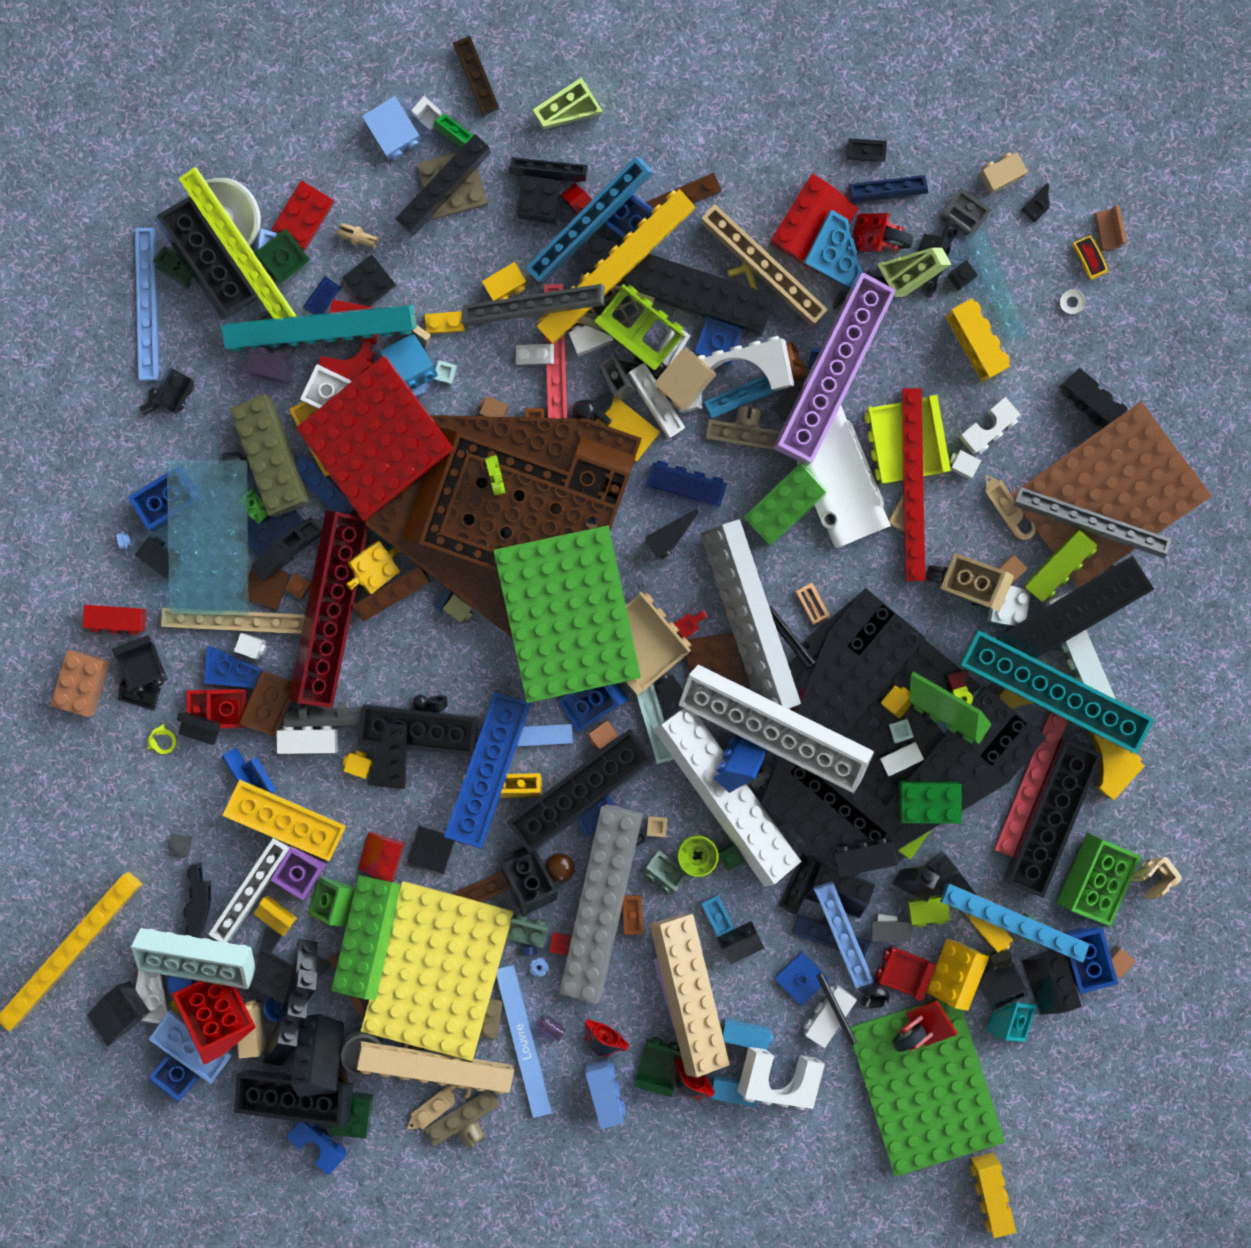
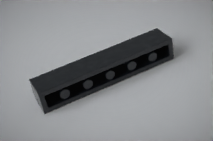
M474 134L395 218L397 223L413 237L491 154L489 146Z

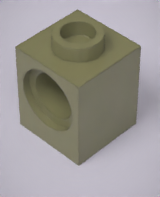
M456 594L451 597L443 608L444 611L460 623L468 622L474 615L472 612L474 608Z

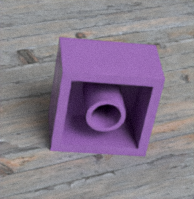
M291 846L272 876L271 881L304 900L312 891L327 863L309 852Z

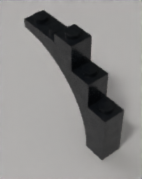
M304 939L297 941L293 971L287 995L276 1026L265 1044L263 1063L282 1066L297 1047L298 1029L306 1020L308 1000L316 991L317 973L315 968L318 942Z

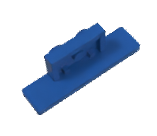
M237 748L222 755V759L237 783L240 779L270 793L276 791L257 757L246 763Z

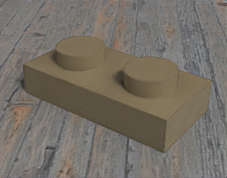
M489 999L479 1037L498 1039L503 1000Z

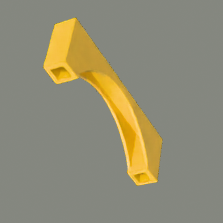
M1004 688L996 694L1011 709H1014L1016 706L1034 704ZM1089 732L1096 751L1102 754L1098 764V782L1095 787L1109 799L1115 800L1145 765L1140 762L1142 759L1137 754H1131L1129 751Z

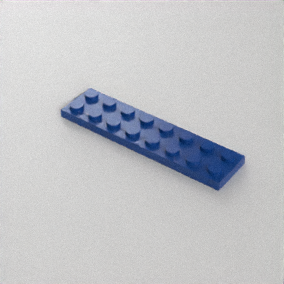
M494 692L444 835L445 839L482 850L531 708L530 702L527 703L526 701Z

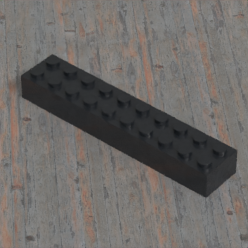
M592 235L580 269V276L581 273L586 274L589 272L591 274L596 270L594 266L601 259L605 261L610 256L609 251L616 245L620 247L621 244ZM648 254L617 284L619 286L624 284L626 287L631 285L638 292L655 297L654 301L705 318L710 317L760 336L764 332L775 299V295L652 254Z

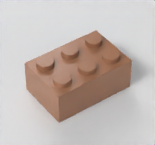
M67 650L50 706L86 717L94 716L110 661L76 650Z

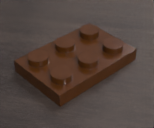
M261 670L238 723L275 737L291 702L288 698L292 681Z

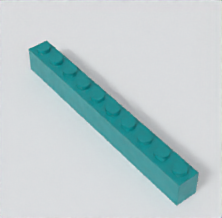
M413 304L221 325L225 349L232 348V351L244 350L243 347L249 346L251 350L261 349L262 345H269V348L280 347V343L294 346L299 345V341L313 344L318 343L317 340L324 339L325 342H333L339 337H343V340L355 339V336L362 335V338H372L374 334L381 333V337L393 335L392 332H400V335L411 334V330L417 328Z

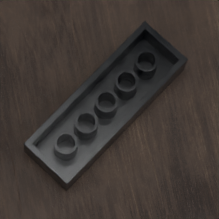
M190 196L157 215L156 223L222 320H225L256 300L257 294Z
M365 703L362 704L358 743L380 745L387 724L393 723L407 725V749L472 756L477 742L479 716Z
M255 1070L237 1073L234 1113L341 1127L350 1123L353 1083L338 1081L336 1093L298 1097L291 1085L292 1075Z

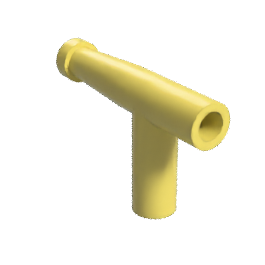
M741 262L742 266L727 270L729 278L745 273L750 287L758 290L753 272L743 262Z

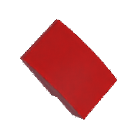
M246 689L186 690L188 713L221 723L220 728L246 727L238 723L246 706Z

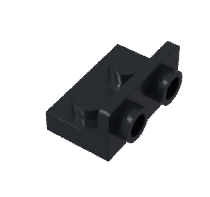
M170 367L152 401L177 414L184 408L187 395L192 393L195 380Z

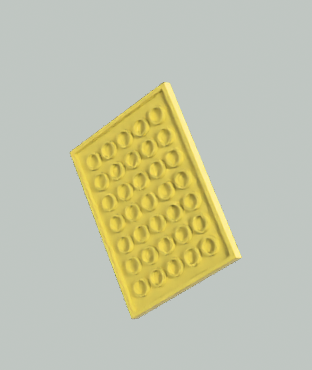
M402 881L376 1000H369L360 1032L473 1061L514 910Z

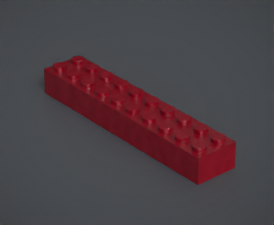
M328 510L325 512L288 700L296 703L333 708L357 586L350 590L349 586L346 585V583L354 578L353 571L348 562L364 551L369 529L365 525L366 521H363L361 517Z

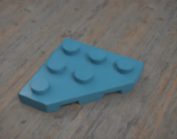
M829 210L803 263L850 289L855 278L862 273V268L858 263L857 250L850 234L848 219L833 210Z

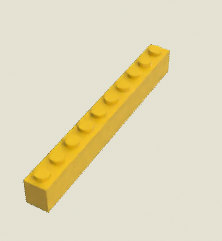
M680 189L677 192L673 190L666 197L667 202L662 206L658 204L651 211L653 215L648 220L644 218L637 225L638 229L634 233L629 232L623 238L624 243L620 247L617 245L609 251L610 256L605 261L601 259L594 266L596 270L591 274L589 272L580 279L582 283L578 287L602 284L605 287V296L696 209L695 205ZM592 307L555 312L549 315L544 314L538 319L539 324L537 327L555 344Z
M130 872L123 874L1 1011L0 1024L10 1032L24 1020L143 884Z

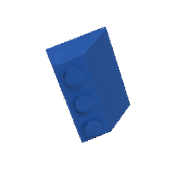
M733 735L728 740L729 745L722 753V760L716 766V772L713 777L729 793L756 778L767 753V749L739 735Z
M1102 927L1078 928L1063 932L1090 944L1083 962L1067 957L1075 987L1080 994L1118 984Z

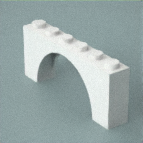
M779 336L768 338V342L760 343V341L751 342L749 347L745 348L735 346L730 348L731 351L723 353V350L716 351L709 357H705V355L697 356L713 371L721 364L731 360H748L760 367L766 374L772 390L777 391L794 386L786 341L779 339ZM702 393L687 410L680 408L679 412L685 413L702 409Z

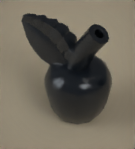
M603 393L595 401L590 399L577 401L573 406V417L575 419H590L596 421L598 418L608 426L612 420L605 413L612 406L613 393Z

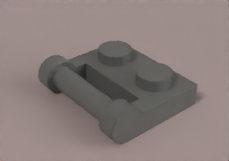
M960 188L940 218L952 220L956 227L966 233V236L971 239L992 209ZM951 210H956L973 222V227L971 228L951 214Z

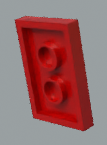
M301 180L272 227V230L278 234L286 228L297 244L306 250L335 201Z

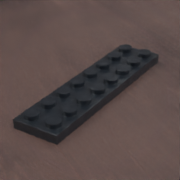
M1131 556L996 636V639L1037 659L1153 591L1154 587L1134 556Z

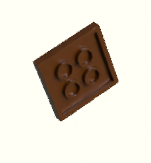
M733 633L687 639L691 644L689 647L691 652L687 654L689 674L697 665H700L744 688H750L748 676L745 672Z

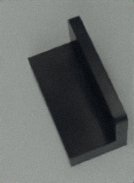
M188 712L178 713L177 721L181 722L179 735L215 745L221 723Z

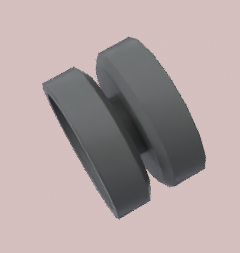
M361 1028L352 1030L344 1038L341 1060L347 1072L354 1076L364 1077L371 1074H363L356 1067L361 1041L383 1045L381 1037L360 1032Z

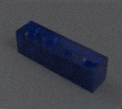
M657 461V463L652 464L646 486L714 506H721L727 483H723L724 479L715 476L709 479L705 477L704 473L694 471V474L688 473L686 468L676 466L674 469L668 467V463L663 461Z

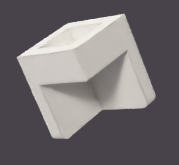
M425 96L411 110L413 115L429 130L434 128V121L442 116V112Z

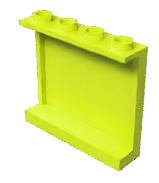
M932 395L928 398H922L924 477L951 471L938 397L937 395ZM900 402L878 407H868L866 409L867 412L864 413V419L870 428L867 435L869 443L873 445V450H871L872 461H876L877 469H874L876 481L879 480L880 484L902 481V404Z

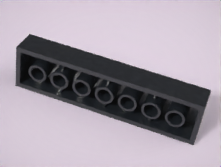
M629 729L507 823L527 851L534 853L655 760L633 730Z
M1060 739L1003 881L1044 898L1102 754L1071 741Z

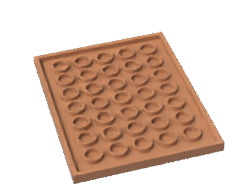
M1141 401L1021 486L1158 534L1212 497L1211 493ZM1020 488L1011 494L1014 500H1016ZM1021 509L1030 523H1035L1036 531L1053 553L1077 529L1076 527ZM1084 531L1096 541L1097 551L1090 558L1086 557L1082 561L1083 565L1077 572L1072 571L1069 575L1080 587L1136 548Z

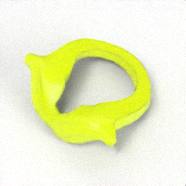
M164 724L151 732L147 739V749H154L160 754H168L176 746V737L171 731L165 729ZM153 735H169L172 739V746L167 750L161 749Z

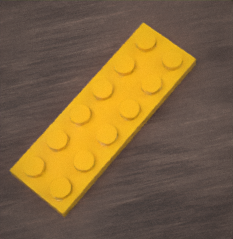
M240 779L222 814L224 817L327 861H330L346 828L344 824Z

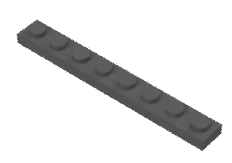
M602 284L463 305L461 323L464 326L602 306L604 305L605 287Z
M1020 487L1013 505L1164 559L1168 554L1172 541L1170 538Z

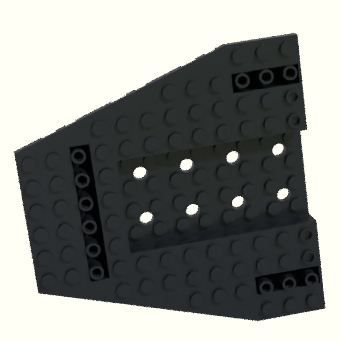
M867 588L863 589L827 632L824 644L803 694L801 704L796 712L874 751L862 781L855 792L852 793L779 756L761 801V805L834 866L836 865L833 851H836L839 846L848 845L851 848L856 847V843L867 841L870 844L875 843V840L878 838L886 837L887 840L893 842L894 851L896 852L940 825V823H901L899 821V781L959 782L962 784L963 811L1009 783L1046 739L1042 733L989 689L979 685L970 676L965 679L968 692L973 693L974 690L976 691L982 687L973 698L971 705L981 710L992 724L980 744L974 741L972 744L967 742L959 732L954 734L946 730L943 733L935 722L927 724L924 720L927 713H918L912 709L913 705L908 708L900 719L888 711L881 702L895 685L898 688L904 687L910 692L911 674L913 672L949 692L946 675L961 671V669L927 642L925 636ZM922 659H927L930 663L929 668L926 670H922L919 666ZM873 718L880 720V726L876 729L870 726V721ZM908 719L913 738L894 743L888 724ZM904 742L908 744L916 742L924 760L888 776L880 758L898 750ZM878 772L885 774V780L881 783L875 780V775ZM856 873V874H852V875H847V876H848L850 879H852L853 877L857 876V875L860 874V873Z

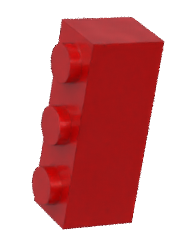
M84 605L82 628H89V632L100 633L101 629H108V633L120 634V630L127 631L128 635H139V632L145 631L147 609Z

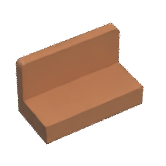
M1119 205L1094 214L1102 251L1121 248L1127 243Z

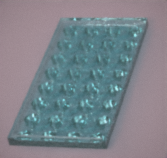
M167 459L169 613L248 615L247 460Z

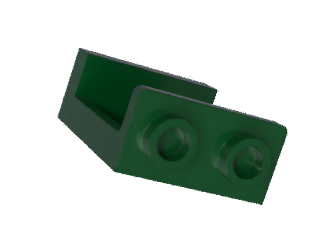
M657 1037L647 1038L634 1087L672 1097L676 1076L674 1061L677 1058H682L679 1044L675 1042H670V1044L663 1043V1040Z

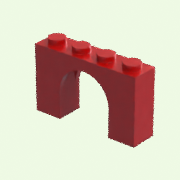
M332 299L330 313L372 309L373 307ZM374 334L372 338H362V347L353 358L339 360L320 356L319 365L353 381L357 378L355 373L368 361L373 363L374 352L372 350L373 345L377 344L378 334Z

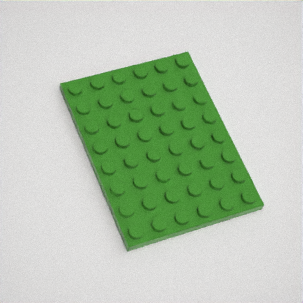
M609 525L494 550L527 703L641 678Z
M939 999L935 1000L939 1002L957 1031V1035L926 1047L922 1044L916 1050L914 1048L912 1051L908 1049L898 1052L894 1048L892 1040L899 1034L898 1030L909 1021L905 1015L907 1011L932 1001L850 1026L857 1040L853 1048L895 1177L1005 1143L963 1010L954 1008Z

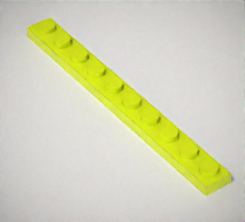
M192 168L178 178L273 319L296 316L197 168Z

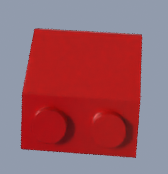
M369 832L358 869L373 877L392 882L395 879L406 842Z

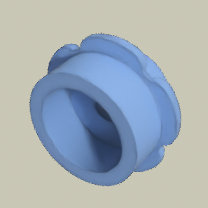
M124 531L116 534L119 548L128 549L127 545H131L129 534H124Z
M537 958L530 963V972L534 976L542 977L548 971V963L543 958Z

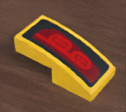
M1091 235L1073 243V249L1082 261L1081 266L1090 280L1108 273L1104 258Z

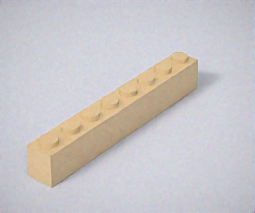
M716 204L701 218V224L812 328L826 314L828 309Z
M362 1041L356 1062L357 1070H360L363 1074H371L373 1072L379 1073L383 1077H390V1075L398 1076L402 1080L413 1078L422 1083L433 1081L442 1086L453 1084L461 1089L473 1087L477 1091L493 1090L496 1094L510 1093L514 1074L513 1066L510 1064L479 1059L470 1061L446 1054Z

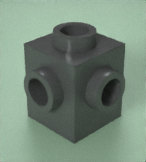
M764 761L756 778L747 783L748 786H751L753 792L766 789L772 776L769 766H766Z

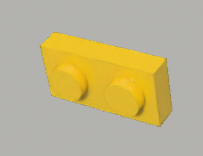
M462 311L425 314L426 332L429 334L465 332V326L461 323Z

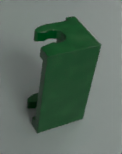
M164 246L153 260L156 268L188 290L191 286L190 280L194 277L181 258Z

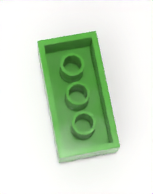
M801 463L750 510L744 518L769 545H772L830 491Z

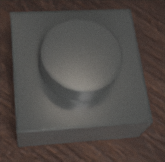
M172 834L169 854L189 856L192 836Z

